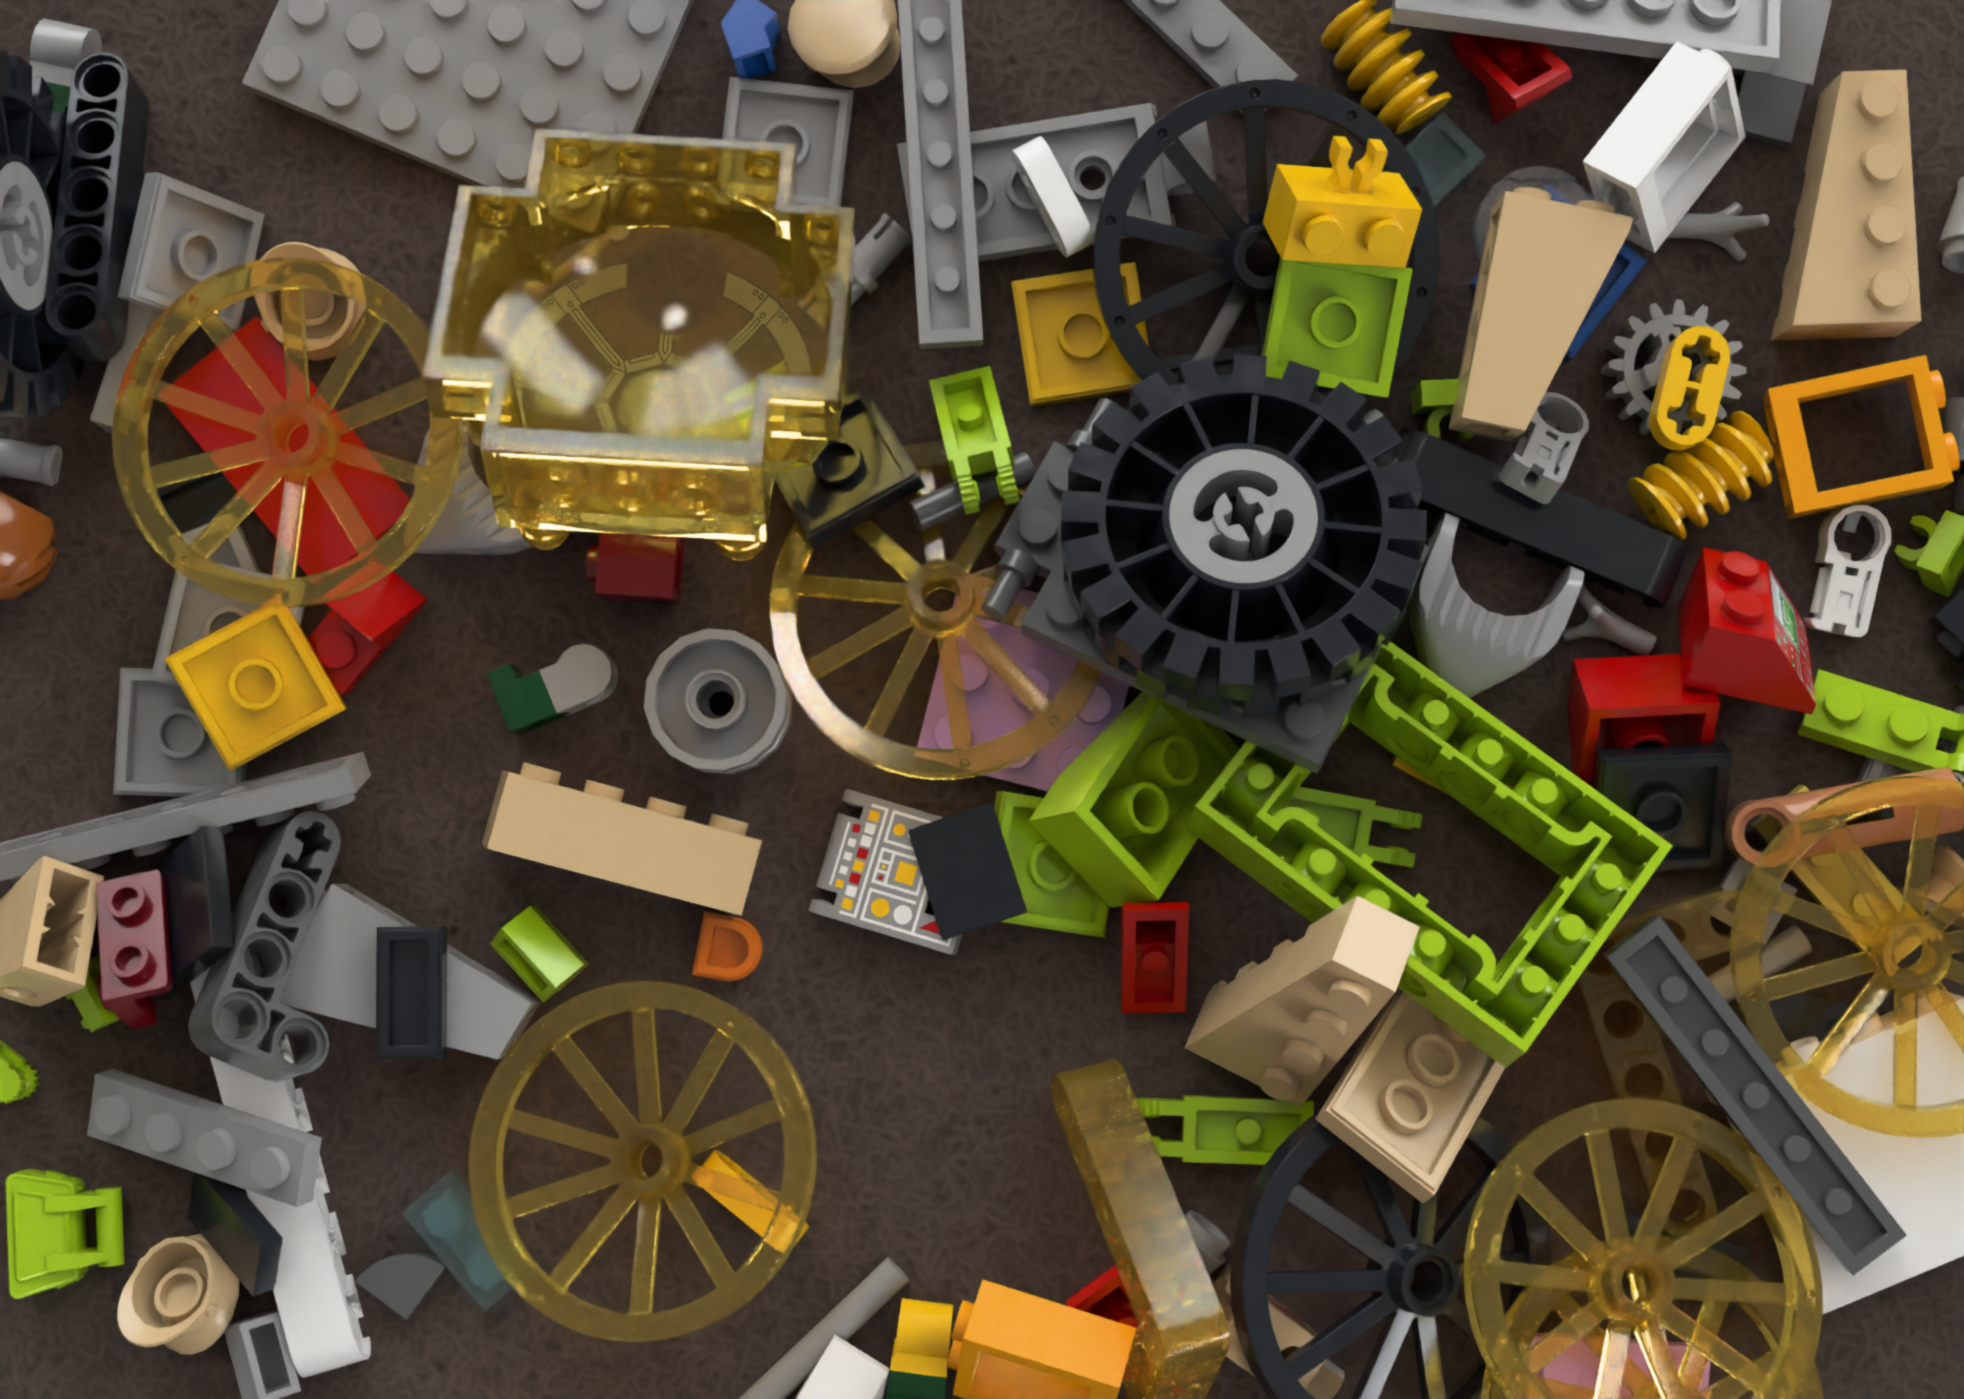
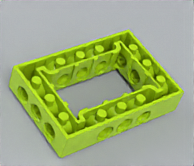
M1390 642L1388 646H1382L1334 742L1347 725L1352 723L1561 876L1497 965L1492 949L1475 934L1470 938L1466 937L1427 908L1426 905L1429 900L1418 893L1414 898L1373 868L1371 865L1374 860L1363 852L1360 857L1318 827L1317 824L1320 820L1313 814L1300 807L1284 808L1312 771L1249 741L1243 744L1195 805L1186 829L1311 923L1316 922L1349 900L1359 896L1419 926L1398 988L1503 1067L1507 1068L1526 1053L1673 845Z

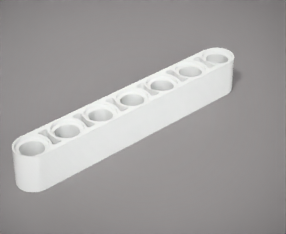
M246 948L244 954L245 966L250 973L260 977L263 966L259 954L251 948ZM210 967L190 982L195 1003ZM223 1007L219 1016L220 1027L229 1037L235 1038L239 1029L238 1019L232 1011ZM283 1033L279 1044L281 1054L288 1062L294 1064L295 1061L288 1036ZM210 1056L223 1105L304 1132L313 1130L302 1087L295 1089L293 1078L279 1082L265 1080ZM319 1154L313 1201L295 1207L246 1190L248 1198L283 1237L273 1292L293 1364L298 1374L304 1378L367 1360L371 1355L370 1337L363 1338L358 1318L364 1317L353 1275L345 1274L341 1256L347 1253L336 1212L329 1213L324 1194L330 1192Z

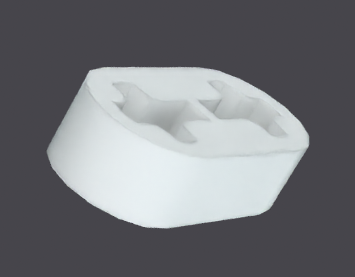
M1039 136L1012 150L1011 155L1018 174L1061 253L1067 258L1092 245L1095 237L1090 223L1046 141Z

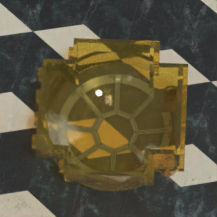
M535 129L525 189L504 188L501 186L459 185L423 380L433 418L464 419L474 445L480 446L498 527L519 528L522 538L528 544L543 550L553 549L561 545L571 531L715 539V544L719 551L737 561L751 559L763 549L767 542L775 474L812 464L829 440L839 441L841 412L845 403L848 385V329L855 261V208L832 207L828 205H795L797 194L795 144L772 143L768 141L718 140L701 137L683 138Z

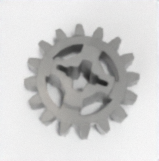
M1676 299L1671 303L1665 315L1657 303L1650 304L1642 311L1643 322L1632 315L1621 325L1626 337L1615 336L1608 342L1606 348L1612 354L1618 356V359L1608 361L1601 368V374L1616 377L1617 384L1605 393L1606 398H1623L1626 405L1618 415L1622 421L1632 417L1634 414L1642 418L1639 427L1640 434L1645 436L1651 432L1649 417L1653 402L1645 395L1648 394L1653 397L1655 395L1664 353L1669 343L1683 331L1694 326H1708L1719 331L1721 335L1727 330L1729 323L1726 320L1716 323L1713 327L1705 322L1708 316L1707 306L1701 305L1689 316L1685 315L1683 300ZM1645 339L1646 345L1644 349L1648 357L1644 366L1634 371L1637 350ZM1741 341L1728 342L1730 362L1720 400L1721 404L1731 405L1739 400L1742 394L1736 387L1730 385L1731 381L1738 380L1746 374L1747 367L1731 363V356L1743 348ZM1698 343L1688 351L1682 352V356L1692 361L1688 381L1694 382L1695 376L1706 364H1711V359L1702 356L1703 345ZM1685 395L1682 405L1672 413H1667V418L1677 422L1676 433L1680 434L1682 425L1685 431L1692 426H1697L1696 420L1687 417L1691 396ZM1719 404L1715 424L1727 416L1721 404Z

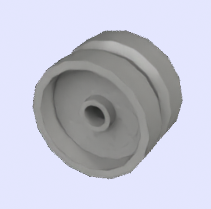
M707 628L680 637L658 656L646 679L644 710L652 735L670 756L703 772L735 774L758 766L779 748L791 725L793 696L785 671L759 642L735 630ZM718 693H729L734 701L731 711L725 716L715 715L711 710L713 697Z

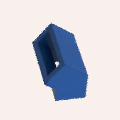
M736 0L720 23L738 77L753 79L777 71L772 50L782 35L776 12L758 0Z

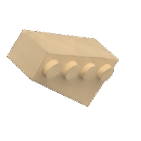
M1906 69L1843 71L1819 94L1805 166L1806 175L1801 200L1797 206L1793 226L1795 231L1789 261L1785 267L1781 287L1783 292L1771 341L1896 337L1921 322Z
M523 762L520 775L502 770L482 844L487 849L742 915L762 840L746 836L749 823L716 814H711L708 825L685 820L684 816L687 806L654 797H649L646 809L621 802L624 789L591 780L586 781L583 792L558 785L561 772Z
M1359 896L1354 897L1309 925L1305 936L1298 941L1292 942L1289 939L1274 947L1269 959L1259 965L1254 961L1248 963L1238 970L1235 980L1228 984L1221 980L1213 985L1205 998L1185 1049L1255 1083L1270 1097L1281 1101H1290L1301 1107L1396 992L1419 926Z

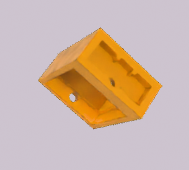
M1926 355L1768 388L1761 397L1770 442L1774 451V460L1787 520L1830 512L1850 505H1865L1939 490L1954 481L1952 471L1959 469L1960 460L1956 440L1951 432L1943 434L1938 409L1944 408L1946 405L1943 380L1938 370H1929ZM1906 381L1925 470L1818 492L1799 403Z
M982 1279L975 1303L966 1300L962 1301L951 1337L953 1343L946 1365L947 1368L957 1370L953 1395L964 1399H1117L1137 1328Z

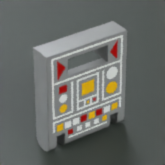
M845 788L842 801L853 807H863L860 819L838 813L816 887L837 893L836 900L833 905L823 899H812L808 911L950 955H956L962 934L943 940L935 916L926 913L930 900L908 833L910 829L944 817Z

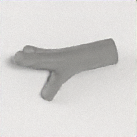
M1734 202L1724 210L1712 214L1686 213L1667 238L1710 241L1725 248L1737 262H1740L1746 257V252L1736 241L1734 234L1767 226L1769 224V216L1767 214L1737 216L1742 212V206L1738 202Z
M1583 583L1577 599L1588 613V618L1583 624L1564 629L1562 633L1563 639L1570 641L1582 637L1601 638L1612 641L1639 656L1648 655L1656 642V636L1612 612L1597 600Z

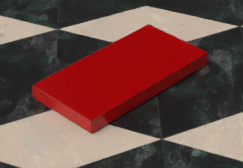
M255 316L164 389L158 396L316 587L323 589L410 517L412 500L271 332H265L261 325L262 320Z

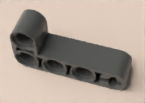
M316 811L302 812L272 828L264 837L232 914L235 947L210 967L188 1024L190 1039L197 1049L208 1056L274 1082L288 1080L313 1072L323 1064L328 1056L330 1044L328 1034L322 1024L307 1014L279 1003L340 850L341 837L339 829L334 821L324 813ZM302 851L307 853L306 856L299 859ZM270 889L277 891L284 898L287 907L285 917H280L270 907L268 899ZM246 948L256 951L262 959L263 970L260 977L250 973L245 966L244 954ZM223 1007L232 1011L238 1019L239 1029L235 1038L229 1037L220 1027L219 1016ZM283 1033L290 1036L296 1043L298 1052L294 1064L288 1062L281 1054L279 1044Z

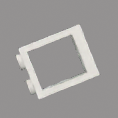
M1676 42L1583 160L1595 201L1613 206L1615 214L1633 217L1631 229L1626 239L1654 254L1746 137L1730 64L1721 55L1712 50L1701 49L1697 51L1680 42Z

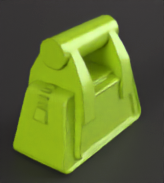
M25 1169L7 1177L5 1186L9 1292L11 1297L21 1299L55 1287L60 1289L81 1280L80 1277H85L90 1265L98 1264V1267H111L125 1264L122 1187L95 1189V1191L85 1190V1184L82 1179L52 1170ZM96 1207L97 1247H87L86 1209Z

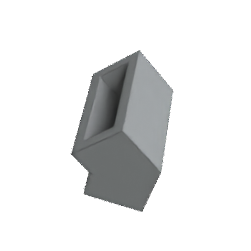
M278 1309L249 1316L228 1325L224 1333L242 1399H279L301 1391L297 1370L289 1352Z

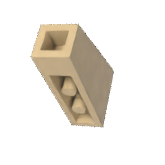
M1532 187L1515 188L1513 192L1505 191L1490 212L1458 377L1459 384L1450 418V430L1512 442L1526 431L1631 229L1633 217L1615 214L1613 206L1600 201L1583 200L1578 201L1575 205L1551 200L1552 196L1550 193Z

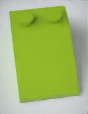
M1142 691L1058 776L1028 822L1111 908L1122 906V903L1157 901L1198 839L1197 836L1186 829L1195 805L1240 748L1223 729Z

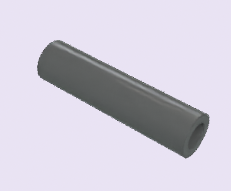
M1021 452L1014 456L1015 465L1012 466L1017 489L1030 484L1036 474L1034 465L1026 452ZM997 470L972 476V479L977 482L981 499L979 506L1000 497L996 482ZM958 480L908 502L913 520L920 531H924L965 512Z

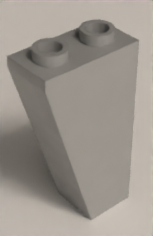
M331 884L328 891L325 889L323 891L279 1003L376 1028L377 927L416 925L348 884ZM447 944V1047L497 1060L509 1056L540 1005L541 1000Z

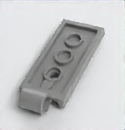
M1145 103L970 132L978 262L1058 249L1018 174L1011 155L1012 150L1039 136L1046 141L1077 197L1094 233L1099 208L1107 186L1119 163L1132 145L1149 127L1157 122L1156 106L1152 103ZM1205 121L1183 133L1178 139L1212 182L1217 185L1208 127ZM907 142L898 143L897 149L912 235ZM1163 152L1156 158L1142 177L1133 194L1126 215L1176 227L1175 216L1171 214L1168 195L1187 196L1193 195L1195 192ZM1090 169L1100 171L1105 179L1103 186L1097 190L1086 189L1080 180L1081 175L1085 171ZM1121 235V239L1130 238L1129 236Z

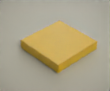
M1136 263L1120 264L1123 292L1127 306L1141 301ZM1093 269L1011 281L1030 407L1130 392V387L1142 381L1123 359L1110 337L1096 298ZM1142 321L1135 326L1149 347L1145 321Z
M283 596L164 658L229 771L347 709Z

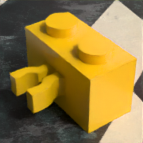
M1333 136L1329 151L1332 168L1277 164L1263 225L1282 260L1406 268L1422 208L1400 173L1381 172L1388 154V150L1381 139H1368L1366 153L1362 159L1355 162L1353 170L1348 165L1353 148L1344 136Z

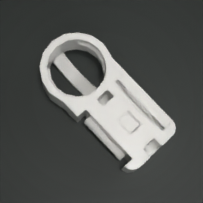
M1850 505L1833 510L1824 518L1820 526L1819 546L1815 562L1824 564V567H1819L1810 607V613H1814L1813 618H1804V622L1810 629L1847 637H1862L1869 628L1884 558L1891 544V528L1887 518L1879 510L1868 505ZM1845 515L1844 531L1855 533L1861 515L1871 522L1875 531V542L1871 551L1864 558L1857 561L1851 560V553L1838 551L1834 542V531Z

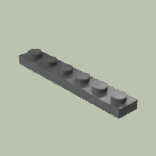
M1652 915L1602 953L1605 960L1845 1270L1854 1276L1907 1236L1660 916Z

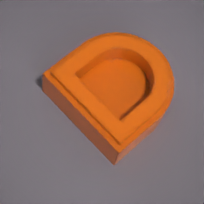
M704 911L692 975L723 981H735L751 974L759 965L763 953V943L757 929L750 922L742 918Z

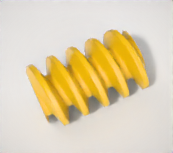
M1360 0L1340 13L1327 26L1321 35L1320 42L1327 50L1339 49L1333 62L1337 69L1340 71L1354 69L1348 77L1347 85L1353 92L1367 90L1361 98L1360 106L1368 112L1382 110L1376 118L1391 132L1395 131L1394 135L1405 133L1438 112L1449 102L1452 96L1449 92L1429 96L1427 90L1439 75L1435 70L1420 75L1415 74L1414 69L1423 59L1425 53L1422 49L1406 54L1401 52L1400 48L1412 33L1409 28L1389 33L1387 27L1390 24L1391 8L1376 12L1374 6L1379 0Z
M1735 411L1727 419V424H1714L1711 433L1703 441L1694 447L1686 449L1685 452L1680 450L1670 452L1664 459V466L1661 464L1648 466L1643 473V479L1638 477L1630 478L1627 485L1631 496L1643 515L1660 531H1666L1669 535L1683 541L1687 537L1682 521L1685 517L1696 527L1702 529L1709 522L1703 507L1704 505L1708 504L1718 514L1724 515L1730 509L1725 495L1726 491L1729 490L1740 501L1749 499L1751 491L1746 478L1750 477L1760 487L1766 488L1771 485L1773 480L1768 464L1774 458V451L1761 425L1747 413Z

